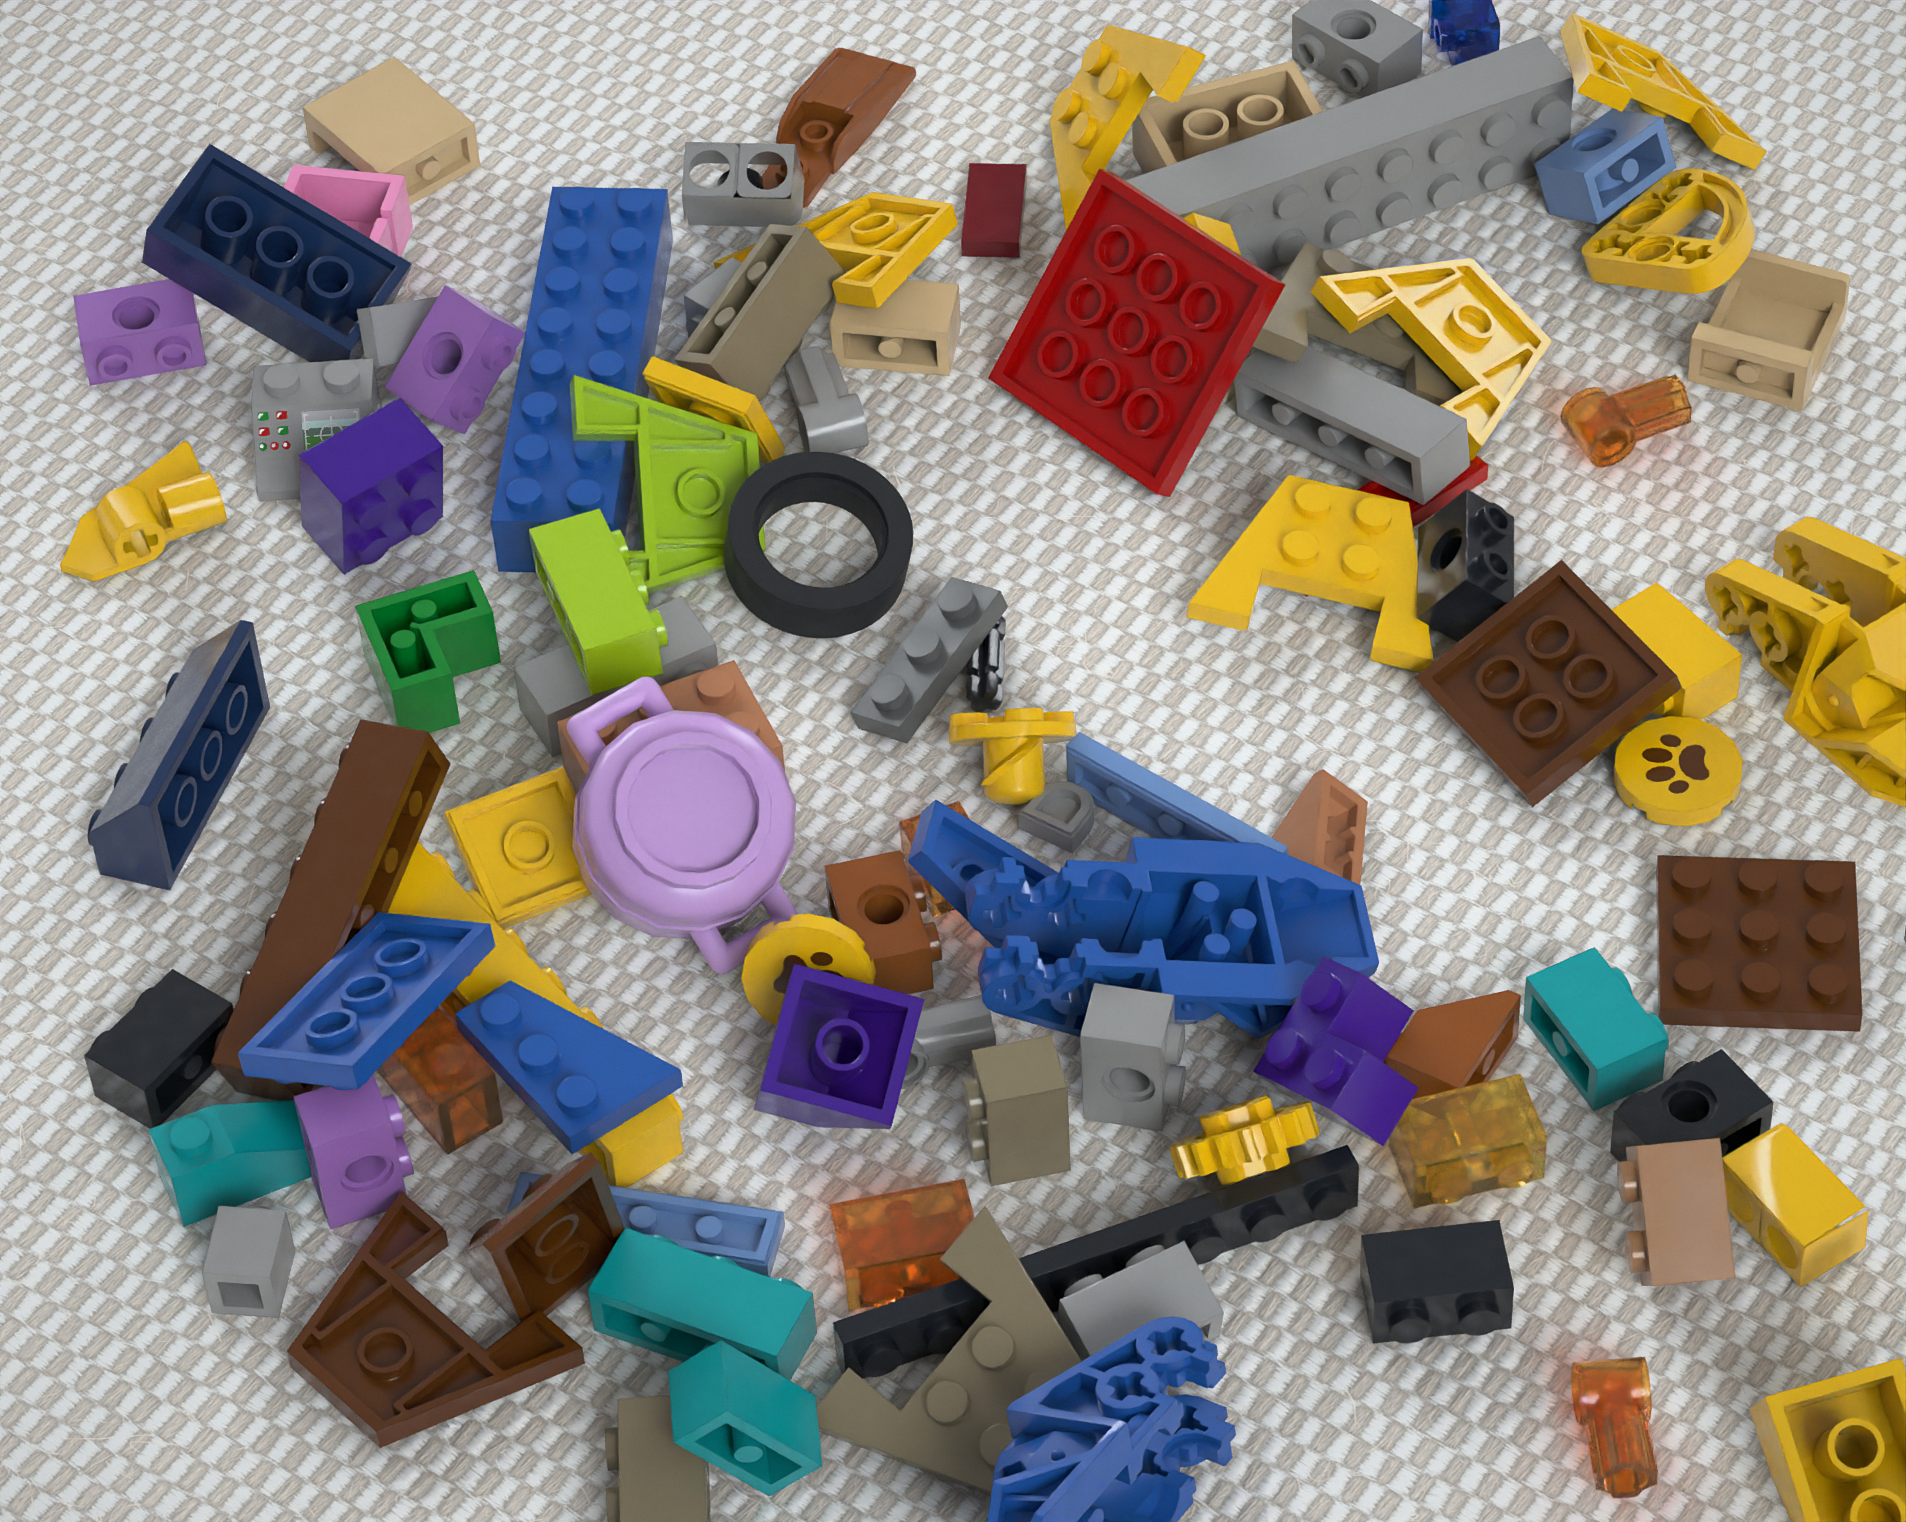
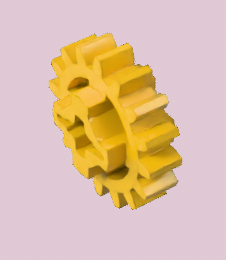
M1267 1095L1200 1116L1199 1120L1203 1132L1187 1136L1184 1140L1173 1143L1169 1150L1179 1179L1183 1177L1188 1179L1197 1175L1204 1176L1216 1171L1219 1182L1222 1185H1226L1290 1164L1286 1148L1306 1142L1305 1140L1317 1137L1320 1130L1311 1102L1304 1103L1303 1101L1273 1109L1270 1098H1267Z

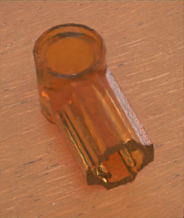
M1674 374L1610 396L1602 388H1586L1576 393L1567 401L1562 409L1560 418L1562 425L1590 462L1597 467L1603 468L1613 466L1622 461L1631 453L1636 442L1691 423L1692 407L1686 394V387L1677 375Z
M1645 1357L1572 1362L1571 1389L1574 1413L1577 1424L1585 1425L1588 1453H1590L1596 1490L1605 1491L1612 1498L1637 1497L1643 1490L1657 1485L1658 1467L1649 1423L1652 1400Z

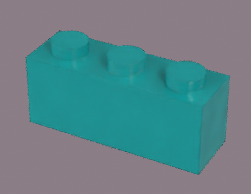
M626 1227L588 1289L594 1331L681 1362L688 1360L701 1350L722 1340L791 1381L817 1334L813 1292L803 1289L794 1281L786 1278L773 1279L741 1268L737 1263L726 1257H709L680 1247L673 1240L657 1234L649 1236Z

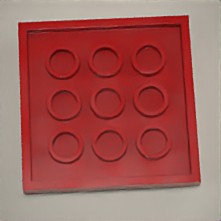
M1099 168L988 379L1157 495L1170 497L1283 291L1285 284L1116 174Z

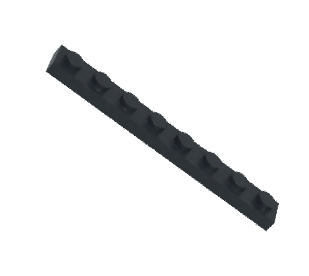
M1345 1145L1019 1258L1050 1310L1055 1312L1059 1309V1300L1065 1297L1064 1293L1074 1283L1090 1275L1100 1274L1105 1279L1127 1268L1126 1264L1133 1256L1149 1247L1162 1245L1166 1250L1184 1241L1197 1265L1212 1261L1222 1253L1250 1243L1271 1241L1285 1231L1316 1220L1326 1221L1334 1219L1346 1210L1358 1206L1359 1164L1349 1146ZM960 1278L833 1322L836 1359L839 1369L843 1375L850 1368L862 1379L866 1377H880L892 1372L900 1365L932 1354L949 1353L988 1307L990 1302Z

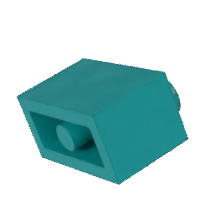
M1595 947L1526 977L1523 1020L1593 1111L1663 1080L1665 1052L1669 1047V1039L1663 1023L1654 1013H1646L1633 996L1631 986L1624 973L1617 967L1611 968Z
M722 1340L701 1350L698 1354L668 1371L673 1442L767 1496L773 1495L822 1467L816 1396Z

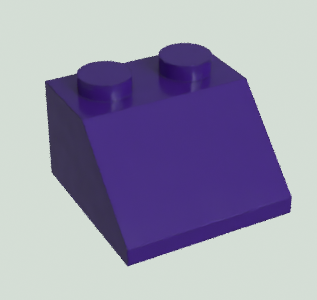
M794 964L786 986L754 1110L815 1127L891 1129L924 999Z

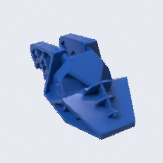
M1132 837L1125 862L1066 860L1065 866L1061 867L1059 874L1044 878L1035 887H1029V883L1025 881L1024 867L1016 865L1015 857H1002L998 868L986 870L975 875L964 889L968 919L973 929L982 934L1004 940L1001 948L985 947L978 965V978L983 1004L987 1009L995 1013L1080 1037L1094 983L1174 995L1175 1023L1197 1024L1199 1021H1204L1219 1013L1259 1040L1279 1029L1301 993L1305 980L1313 973L1323 956L1358 971L1368 978L1375 974L1379 965L1362 885L1260 843ZM1038 951L1062 958L1057 959L1055 964L1044 965Z
M1174 1316L1158 1318L1147 1322L1012 1402L1006 1411L1013 1440L997 1458L993 1473V1487L987 1522H1178L1193 1504L1192 1495L1196 1492L1195 1478L1180 1472V1468L1197 1465L1206 1459L1226 1466L1233 1458L1230 1442L1236 1436L1235 1425L1225 1422L1228 1418L1225 1406L1193 1395L1168 1396L1167 1386L1180 1387L1188 1381L1213 1389L1226 1374L1225 1363L1217 1360V1345L1205 1341L1201 1329L1194 1322L1186 1318Z

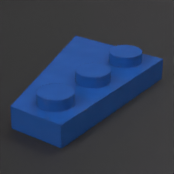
M937 800L933 801L921 812L907 861L968 922L964 892L967 883L979 873L998 868L1002 857H1015L1016 865L1024 867L1025 881L1029 883V887H1035L1038 882L1048 876L1059 874V872ZM980 933L994 948L1002 947L1004 940ZM1038 951L1044 965L1055 964L1057 959L1062 958Z
M508 981L455 1013L457 1029L571 1154L576 1153L683 1087L681 1069L512 981Z

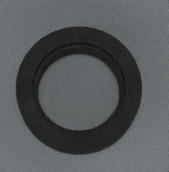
M801 452L780 457L756 470L746 479L735 495L730 509L723 556L727 578L736 596L751 613L781 631L809 638H833L858 632L882 618L897 601L902 591L913 547L914 533L910 512L893 484L878 471L856 459L830 452ZM806 502L831 504L853 514L866 526L874 539L878 557L864 575L850 583L825 588L807 586L787 578L772 566L761 548L759 532L771 516L788 506Z

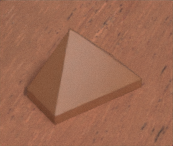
M1322 769L1313 774L1271 838L1288 846L1289 856L1360 885L1368 801Z

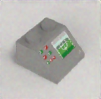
M373 358L254 366L251 412L259 501L301 499L299 454L382 408Z

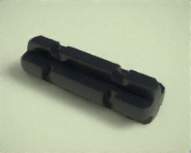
M1003 616L1000 617L967 662V675L969 677L966 681V698L971 702L972 710L979 713L986 709L997 710L1003 702V686L1000 685L1004 679L1005 642L1002 640L1005 637L1006 620Z

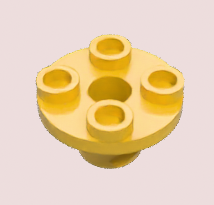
M1014 708L1004 710L1005 716L987 717V713H957L949 715V744L983 746L984 780L980 786H984L985 796L989 800L1000 804H1026L1031 799L1040 796L1044 792L1045 785L1048 784L1045 781L1043 744L1071 741L1077 735L1074 712L1072 711L1043 712V708Z

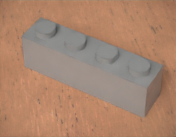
M1308 345L1300 360L1294 363L1258 349L1244 360L1234 379L1238 417L1422 505L1426 504L1470 467L1466 418L1364 372L1358 367L1323 353Z

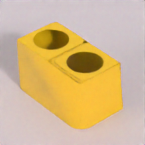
M1780 1123L1722 1158L1728 1211L1800 1287H1803L1865 1248L1869 1210L1840 1227H1836L1866 1206L1787 1125Z

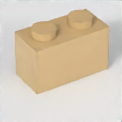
M905 280L878 309L837 303L835 301L830 321L832 353L835 354L839 367L950 376L961 329L959 284Z

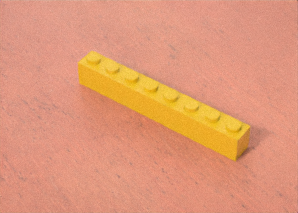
M418 840L388 913L490 923L495 942L493 950L440 1004L444 1010L456 1021L455 1013L508 981H512L603 1028L596 1015L588 1007L583 1006L579 1009L567 997L561 980L551 968L544 967L541 969L529 957L524 942L512 928L503 930L492 919L486 902L477 891L470 889L466 892L455 880L453 871L445 858L437 851L429 853ZM670 1094L578 1152L581 1156L592 1153L599 1160L609 1185L628 1188L683 1153L679 1124L684 1120L682 1110L675 1097Z

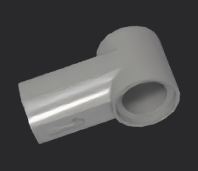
M819 346L799 350L797 356L792 361L786 363L785 367L786 378L797 406L798 426L805 452L838 453L868 446V430L861 401L856 393L849 394L835 354L827 353Z
M981 995L922 1008L901 1089L913 1086L922 1080L927 1074L929 1067L972 1058L971 1050L996 1046V1035L991 1012L983 1004Z

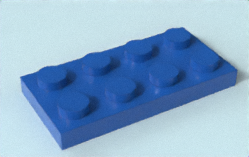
M378 912L238 1052L244 1076L274 1079L284 1084L299 1082L331 1086L336 1090H358L493 950L495 942L490 923Z

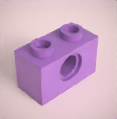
M166 279L73 296L80 345L90 386L206 365L194 293L174 281Z
M445 285L386 383L385 388L431 421L465 435L472 422L481 414L485 400L503 370L513 361L516 349L526 333L479 300Z
M374 1075L358 1090H336L331 1086H325L294 1096L311 1179L330 1230L387 1212L401 1191L406 1195L403 1177L413 1175L414 1170L406 1143L401 1135L406 1133L404 1121L395 1095L391 1094L382 1097Z

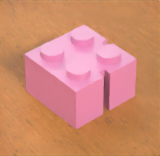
M302 165L292 166L284 186L285 189L402 257L413 229L405 176Z

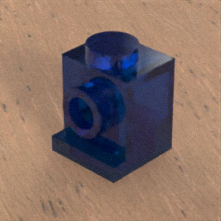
M1429 0L1428 33L1430 39H1435L1439 53L1447 52L1451 66L1499 50L1500 22L1492 0Z

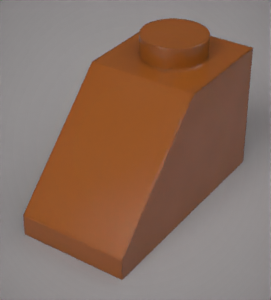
M1506 990L1417 1010L1383 1061L1387 1066L1419 1087L1407 1108L1457 1129L1518 1038L1521 995Z

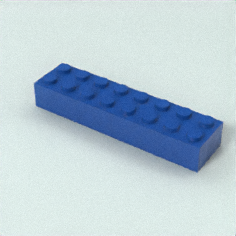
M552 187L490 520L498 572L536 573L529 529L599 508L610 531L620 529L625 539L635 480L633 441H573L570 381L573 375L648 398L649 386L642 373L651 357L655 356L673 244L668 189Z

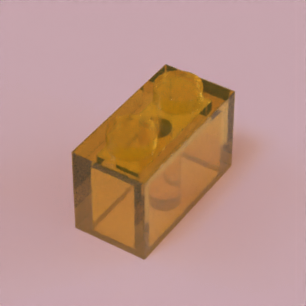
M1521 1074L1412 1099L1389 1136V1148L1414 1209L1436 1203L1451 1204L1463 1199L1465 1196L1499 1188H1518L1530 1181L1544 1178L1547 1135Z

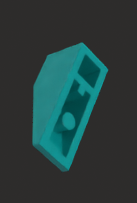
M294 1100L211 1105L148 1130L160 1178L183 1227L216 1215L219 1206L236 1207L311 1177Z

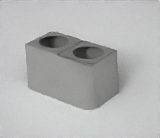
M685 142L682 182L684 222H686L687 216L689 225L768 227L769 224L788 226L796 224L803 212L805 178L795 144ZM699 164L730 165L728 178L723 184L715 188L699 187L692 181L689 174ZM748 164L787 165V176L778 187L763 190L750 183L747 177ZM737 191L741 197L746 198H734V194ZM791 194V199H779L787 198Z

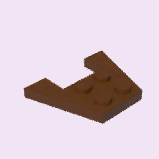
M402 1191L287 1350L290 1367L379 1448L585 1364L582 1346L539 1309H536L491 1346L484 1349L405 1280L407 1277L449 1245L444 1228Z

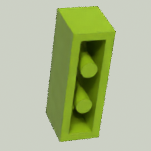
M600 508L529 529L536 575L590 695L630 684L641 677H654L663 674L659 648L668 645L666 628L659 610L648 611L646 605H649V597L640 570L629 571L627 567L630 565V556L621 530L610 531Z

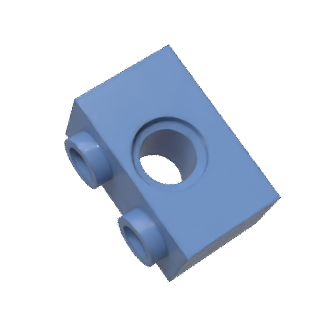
M1614 108L1535 163L1549 215L1595 224L1605 220L1677 168L1661 116L1626 110L1621 112Z

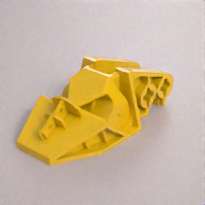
M1807 516L1779 532L1775 539L1773 560L1783 568V578L1743 559H1734L1707 575L1705 580L1707 599L1719 617L1718 629L1726 636L1733 632L1739 636L1750 629L1753 640L1762 652L1760 665L1792 692L1784 714V721L1868 794L1906 807V558L1819 519ZM1818 583L1824 587L1825 593L1830 599L1813 592V590L1818 588Z

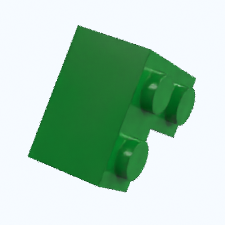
M468 571L355 606L364 657L393 725L431 733L460 724L453 677L501 663L493 610L475 571Z

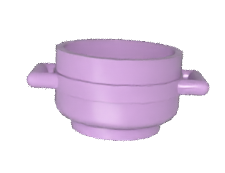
M641 677L568 720L567 732L589 767V771L575 798L572 850L586 888L615 919L652 937L693 939L710 968L718 974H726L744 964L748 944L761 927L774 920V925L789 921L791 915L798 914L779 883V879L793 851L796 801L782 763L753 731L716 713L674 710L658 683L651 677ZM642 707L648 719L633 723L605 746L598 731ZM762 903L771 918L726 943L719 930L734 926Z

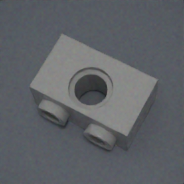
M1311 0L1292 14V58L1362 98L1409 82L1421 73L1423 29L1372 0Z
M1094 983L1080 1034L1083 1119L1163 1132L1169 1105L1178 1107L1181 1105L1186 1080V1067L1178 1066L1183 1054L1185 1024L1175 1023L1174 995Z

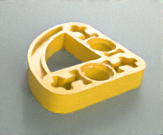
M1685 168L1668 173L1650 186L1582 246L1581 252L1589 276L1593 281L1685 294H1699L1718 288L1740 268L1752 249L1755 239V226L1745 194L1734 181L1715 172ZM1705 209L1723 218L1720 230L1713 240L1675 236Z

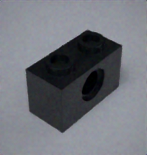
M1469 489L1464 490L1418 528L1417 619L1456 642L1462 640L1514 598V516L1507 513L1498 504L1490 503Z
M1720 1049L1700 1062L1691 1061L1684 1064L1670 1079L1648 1092H1637L1626 1098L1613 1114L1610 1153L1619 1162L1627 1161L1626 1147L1720 1138L1723 1158L1771 1128L1774 1102Z

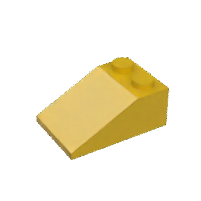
M1902 1358L1765 1396L1749 1408L1771 1478L1791 1522H1906V1370Z

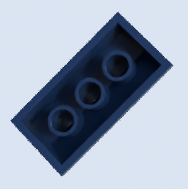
M210 143L146 229L142 257L143 264L308 362L361 359L364 350L357 309L393 304L412 266V263Z
M240 620L192 650L180 673L176 672L171 676L167 685L165 700L155 717H150L145 722L140 736V744L129 763H123L116 774L114 790L103 809H97L90 820L87 838L89 845L93 846L100 875L171 890L270 709L253 622Z

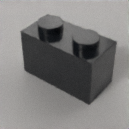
M172 969L154 987L145 990L137 999L134 1007L110 1030L101 1033L91 1045L90 1050L84 1055L95 1097L149 1129L163 1124L217 1070L211 1063L214 1057L215 1042L220 1031L227 1026L234 1011L233 1004Z
M1500 1220L1361 1235L1360 1279L1373 1344L1393 1341L1414 1343L1424 1338L1457 1334L1480 1336L1491 1333L1494 1330L1511 1329L1514 1285Z

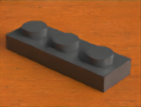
M951 577L850 711L858 729L908 743L1008 608L1001 591Z

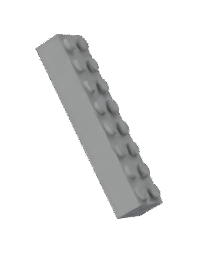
M1538 36L1125 181L1182 218L1196 213L1230 224L1242 257L1267 272L1293 263L1306 242L1324 250L1331 249L1536 176L1535 163L1570 139L1574 80L1569 70L1543 39Z

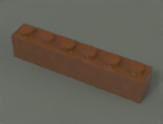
M360 719L351 742L344 746L339 758L338 772L327 797L319 803L316 809L314 827L302 854L296 857L292 864L290 882L277 911L270 916L267 922L265 939L254 965L246 972L242 979L240 997L227 1026L220 1031L215 1042L214 1057L211 1063L236 1092L276 1101L294 1100V1096L312 1091L314 1084L299 1082L284 1084L274 1079L244 1076L238 1052L378 912L388 913L451 765L429 732Z

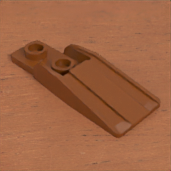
M836 48L793 94L781 117L776 144H795L805 178L803 208L810 205L830 174H835L879 126L915 79L916 69L914 67L845 48ZM769 165L762 174L764 190L774 189L783 183L787 176V165ZM791 194L787 198L779 199H791Z

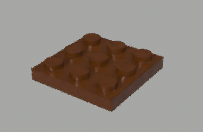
M1560 560L1414 677L1424 694L1532 808L1682 688L1677 675L1563 560Z
M1657 856L1658 1018L1663 1025L1860 1032L1863 1014L1855 862Z

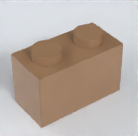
M1720 1138L1626 1147L1627 1161L1618 1162L1617 1178L1622 1203H1632L1635 1231H1627L1625 1233V1251L1630 1273H1640L1641 1286L1651 1287L1735 1278Z

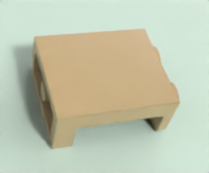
M395 56L302 107L310 148L316 153H321L332 147L361 172L405 176L409 206L481 166L474 122Z
M1751 249L1746 260L1730 277L1709 323L1698 322L1690 344L1687 381L1803 411L1845 321L1850 276L1843 272Z

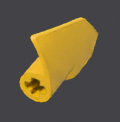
M187 441L181 442L125 486L108 492L96 507L84 514L79 520L71 543L60 563L61 572L95 582L149 563L163 552L167 542L226 523L227 515L217 484L209 471L202 473L191 444Z

